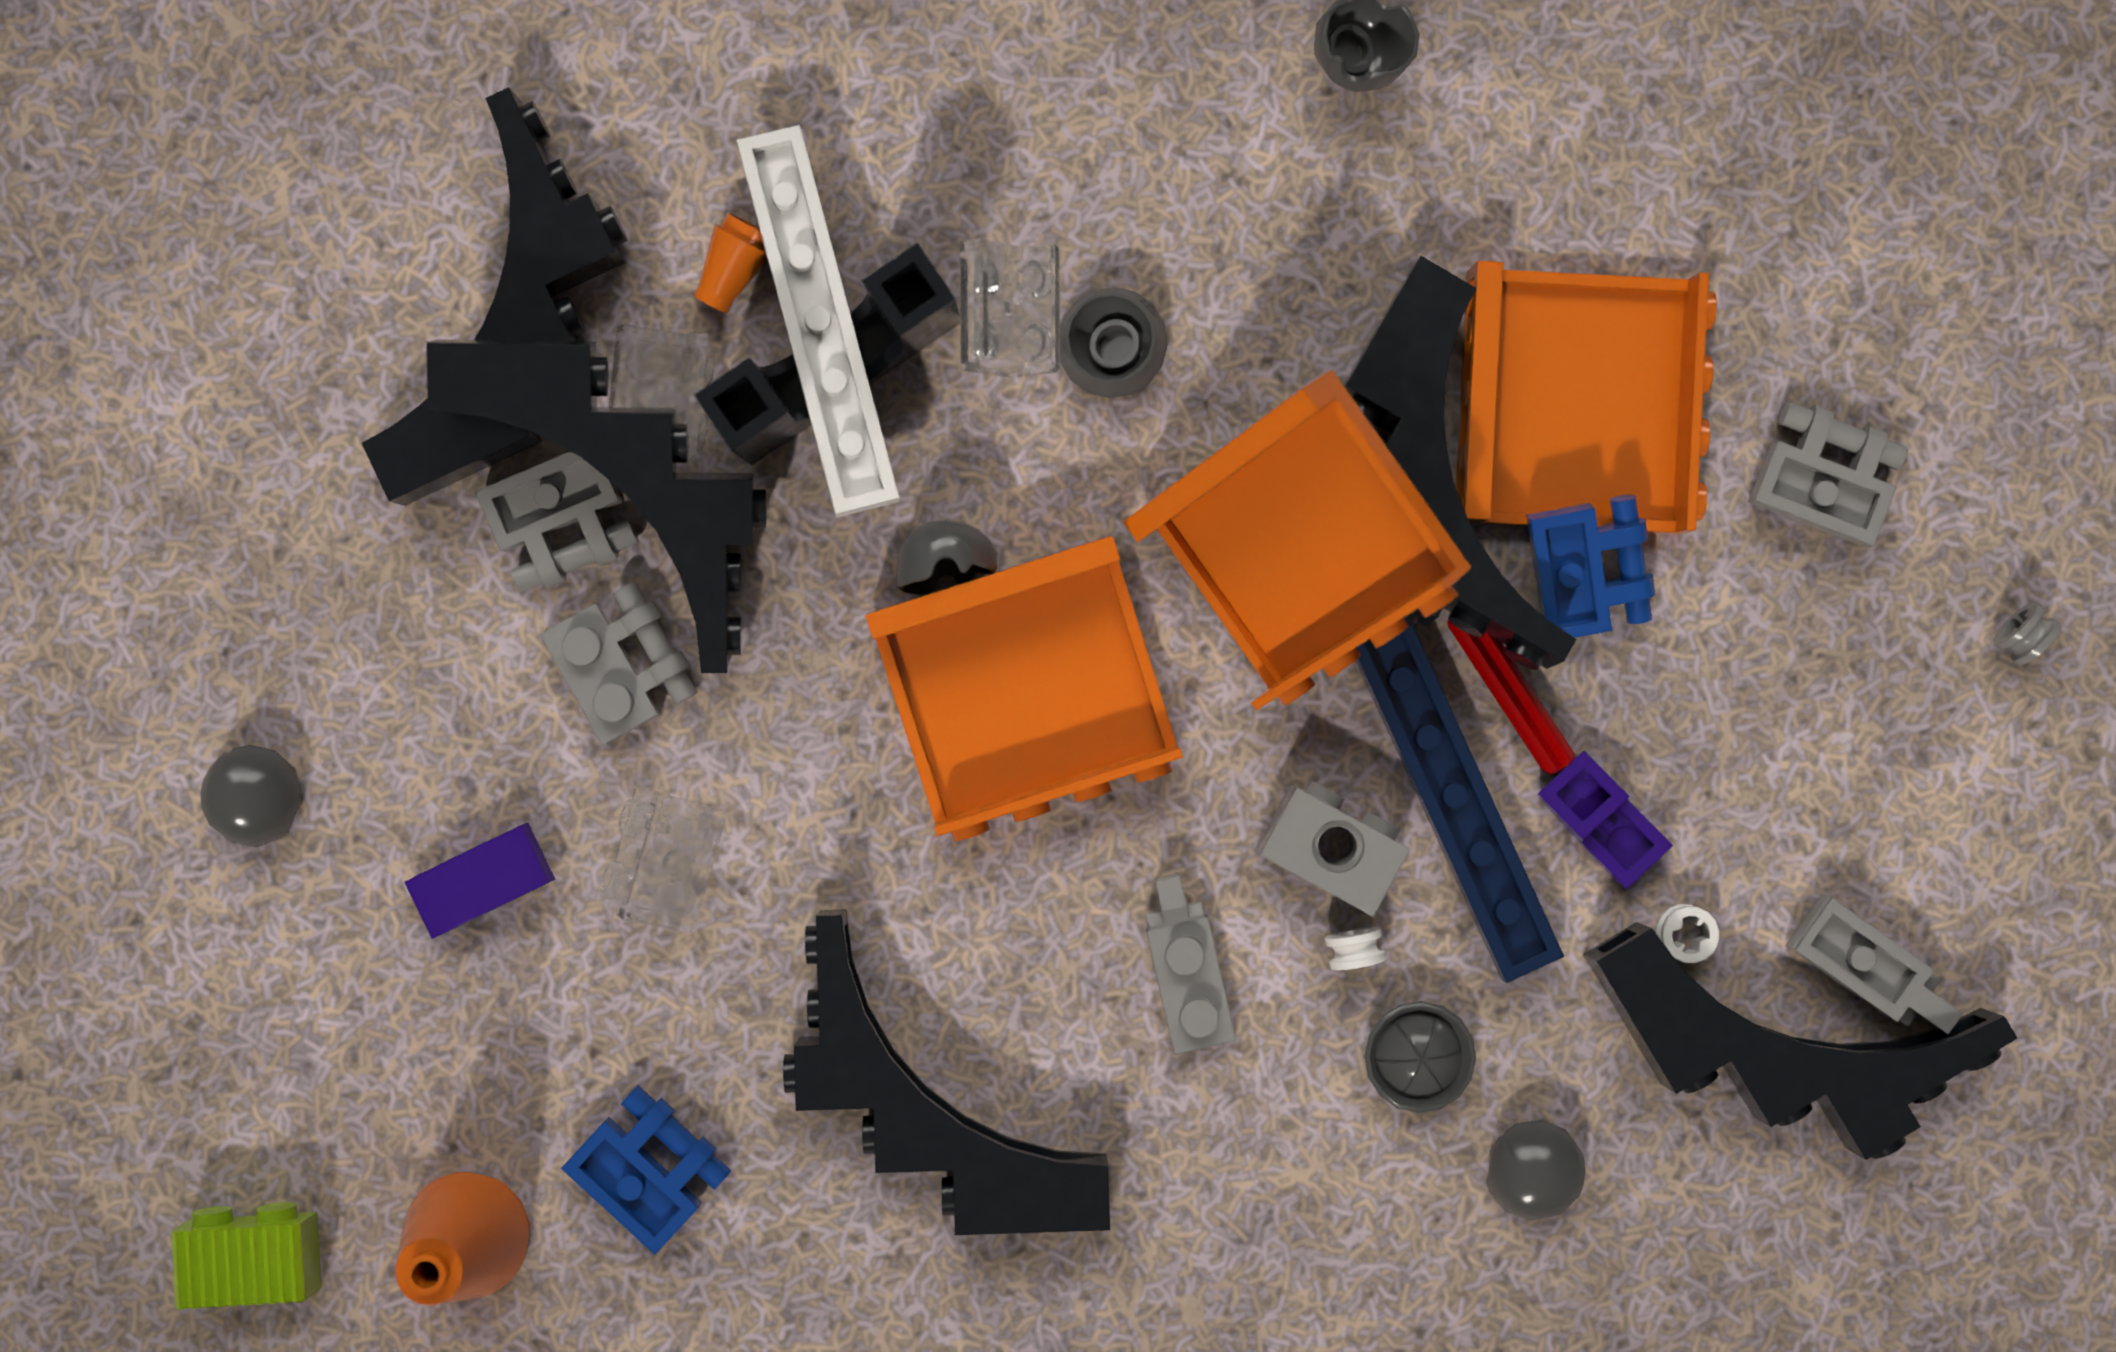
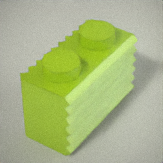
M293 1202L262 1205L256 1208V1215L233 1217L232 1207L213 1206L193 1211L192 1219L171 1231L176 1309L210 1308L214 1306L220 1308L224 1306H248L265 1303L271 1305L279 1302L285 1304L306 1301L322 1286L318 1213H297L296 1203Z

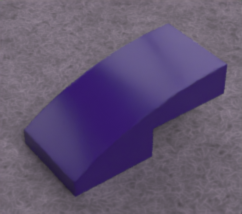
M1585 751L1537 794L1555 817L1624 891L1673 847L1655 826L1628 800L1630 796Z
M527 822L459 854L404 883L431 939L556 879Z

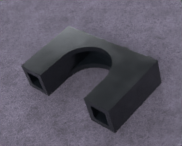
M918 242L862 280L867 294L859 306L850 313L869 385L961 323L955 296ZM793 354L764 367L757 366L749 357L694 394L730 449L751 466L811 426Z

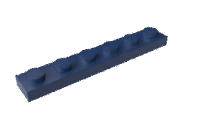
M1409 626L1379 648H1376L1370 639L1356 647L1362 655L1356 660L1357 666L1501 980L1509 983L1563 958L1564 954L1414 627Z

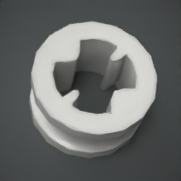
M1678 904L1670 907L1661 914L1656 924L1657 936L1674 959L1684 963H1698L1706 960L1714 953L1719 943V928L1716 920L1709 912L1696 906ZM1692 916L1689 922L1697 926L1701 925L1702 936L1693 938L1691 943L1692 949L1683 951L1685 944L1673 941L1672 934L1673 931L1682 929V918Z
M1363 927L1333 933L1324 937L1325 945L1334 950V957L1329 960L1330 969L1336 971L1350 970L1384 962L1387 959L1386 953L1377 947V939L1382 936L1381 928Z

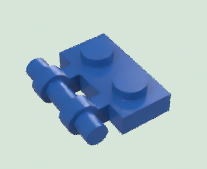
M1620 495L1611 498L1613 521L1603 526L1597 525L1595 507L1590 503L1526 515L1540 612L1547 620L1574 638L1612 631L1609 606L1624 604L1626 619L1629 624H1641L1652 620L1650 598L1655 595L1653 574L1647 573L1645 568L1642 543L1648 540L1646 519L1639 518L1636 495ZM1617 548L1620 576L1615 580L1605 581L1601 551Z
M637 1085L622 1101L621 1105L639 1122L627 1134L617 1123L608 1117L561 1169L656 1255L702 1203L684 1185L696 1173L715 1190L729 1175L731 1170L713 1154L717 1148L704 1136L699 1140L695 1138L671 1115L675 1109L662 1097L656 1102ZM653 1134L681 1159L670 1172L642 1147Z

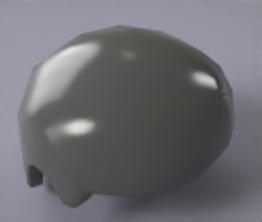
M1338 0L1333 2L1316 23L1314 55L1328 77L1337 85L1354 92L1382 89L1398 78L1416 58L1420 33L1410 10L1403 4L1390 7L1379 3L1377 0Z
M952 520L928 522L912 530L901 543L897 561L896 587L904 593L926 595L933 591L936 581L942 575L952 576L957 581V584L970 581L977 572L993 574L997 570V552L992 542L979 529L964 522Z
M246 745L223 753L208 770L200 791L201 808L209 825L232 843L256 848L283 838L289 833L290 824L302 805L303 797L300 793L301 786L296 769L272 749Z
M1544 1120L1516 1123L1508 1128L1502 1136H1499L1492 1145L1489 1152L1488 1177L1485 1182L1490 1194L1507 1213L1532 1221L1559 1216L1580 1196L1586 1170L1584 1156L1566 1129Z

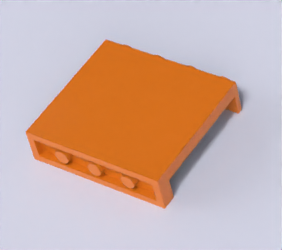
M1477 261L1467 270L1466 282L1476 287V290L1465 311L1456 474V489L1469 522L1476 524L1528 526L1526 518L1528 514L1590 503L1595 507L1597 525L1603 526L1613 521L1610 499L1630 494L1636 495L1639 518L1646 519L1648 533L1683 534L1696 531L1697 520L1703 519L1707 506L1706 485L1704 482H1699L1700 457H1704L1707 454L1710 443V423L1708 419L1702 418L1703 393L1709 392L1714 373L1712 356L1705 355L1706 330L1712 329L1717 312L1716 294L1713 291H1708L1709 273L1699 272L1690 279L1505 270L1503 269L1504 262Z
M1333 370L1328 371L1300 389L1123 521L1137 543L1156 530L1159 532L1263 679L1268 689L1251 702L1255 710L1260 709L1277 697L1284 706L1290 704L1316 685L1310 677L1313 674L1324 669L1330 678L1362 656L1356 648L1370 639L1374 646L1379 648L1409 627L1404 617L1416 609H1419L1425 618L1432 615L1459 595L1452 585L1472 568Z
M1113 536L1094 540L865 615L872 638L876 640L935 821L934 829L937 837L951 832L954 841L969 839L989 831L988 820L1012 813L1015 822L1031 819L1049 812L1051 808L1048 801L1072 793L1075 802L1090 800L1112 791L1109 781L1134 774L1136 783L1152 780L1172 772L1170 762L1183 758L1181 749L1175 740L1121 570L1120 557Z

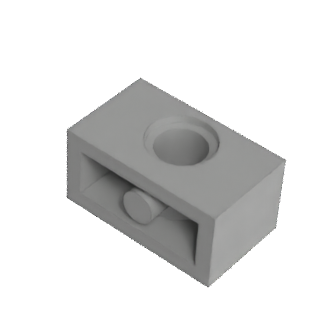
M1310 781L1306 791L1290 785L1255 852L1374 917L1410 851L1408 847L1395 841L1401 829L1368 811L1361 822L1339 810L1345 800L1344 798L1313 781ZM1343 827L1350 838L1348 852L1337 861L1324 860L1318 848L1320 837L1330 828Z

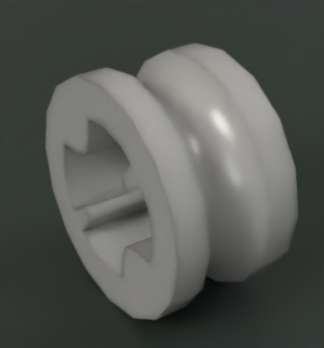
M2037 602L2030 603L2018 610L1993 639L1994 644L1999 649L2010 648L2012 650L2011 659L2017 665L2029 663L2044 652L2056 639L2062 627L2054 618L2043 619L2044 610Z

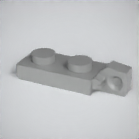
M1178 873L1153 878L1160 911L1146 914L1148 923L1146 933L1174 1054L1177 1055L1237 1041L1209 917L1204 913L1202 902L1186 904L1181 878Z
M1821 894L1785 945L1884 1016L1893 1021L1900 1022L1904 1026L1908 1027L1915 1016H1917L1935 1030L1940 1029L1949 1034L1963 1014L1933 993L1941 981L1932 974L1935 971L1933 968L1828 895Z

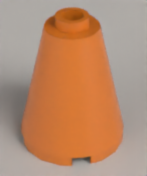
M454 1172L436 1179L424 1187L410 1204L402 1227L395 1275L398 1286L404 1295L419 1304L436 1305L484 1297L505 1286L520 1270L528 1249L530 1222L521 1199L504 1182L493 1177L470 1172Z

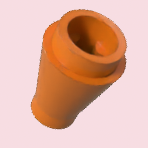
M727 212L721 226L714 224L701 279L693 295L695 298L719 311L729 312L733 302L767 261L759 227Z

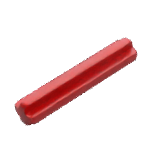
M1448 620L1449 629L1542 771L1547 774H1553L1568 766L1575 759L1574 751L1515 661L1504 653L1506 648L1504 644L1484 633L1483 637L1470 635L1454 626Z

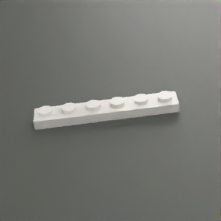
M797 125L738 139L737 146L835 516L838 518L899 502V494L801 127Z

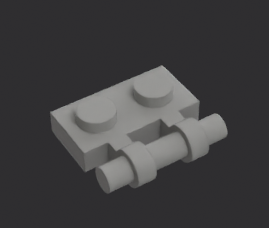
M1788 401L1781 410L1778 425L1799 432L1798 443L1796 447L1781 441L1770 443L1748 502L1863 547L1874 546L1897 486L1874 478V474L1878 464L1894 470L1900 469L1906 459L1908 448L1887 440V432L1866 425L1861 430L1834 419V412L1817 405L1807 409ZM1825 443L1851 453L1849 468L1820 457Z
M570 451L475 491L499 550L507 552L524 544L527 547L532 561L511 570L515 584L520 592H525L541 584H544L547 588L553 587L566 581L565 574L595 561L602 566L618 559V551L639 543L636 530L629 519L606 528L599 512L622 503L615 484L580 456ZM578 521L585 538L554 551L547 534Z
M636 582L630 583L613 593L625 614L619 620L610 624L600 604L595 603L540 634L602 746L611 743L661 715L649 692L662 684L666 687L675 705L698 693L686 673L691 667L682 651L675 653L658 623L663 618L654 601L646 602ZM635 634L653 664L640 674H638L621 643Z

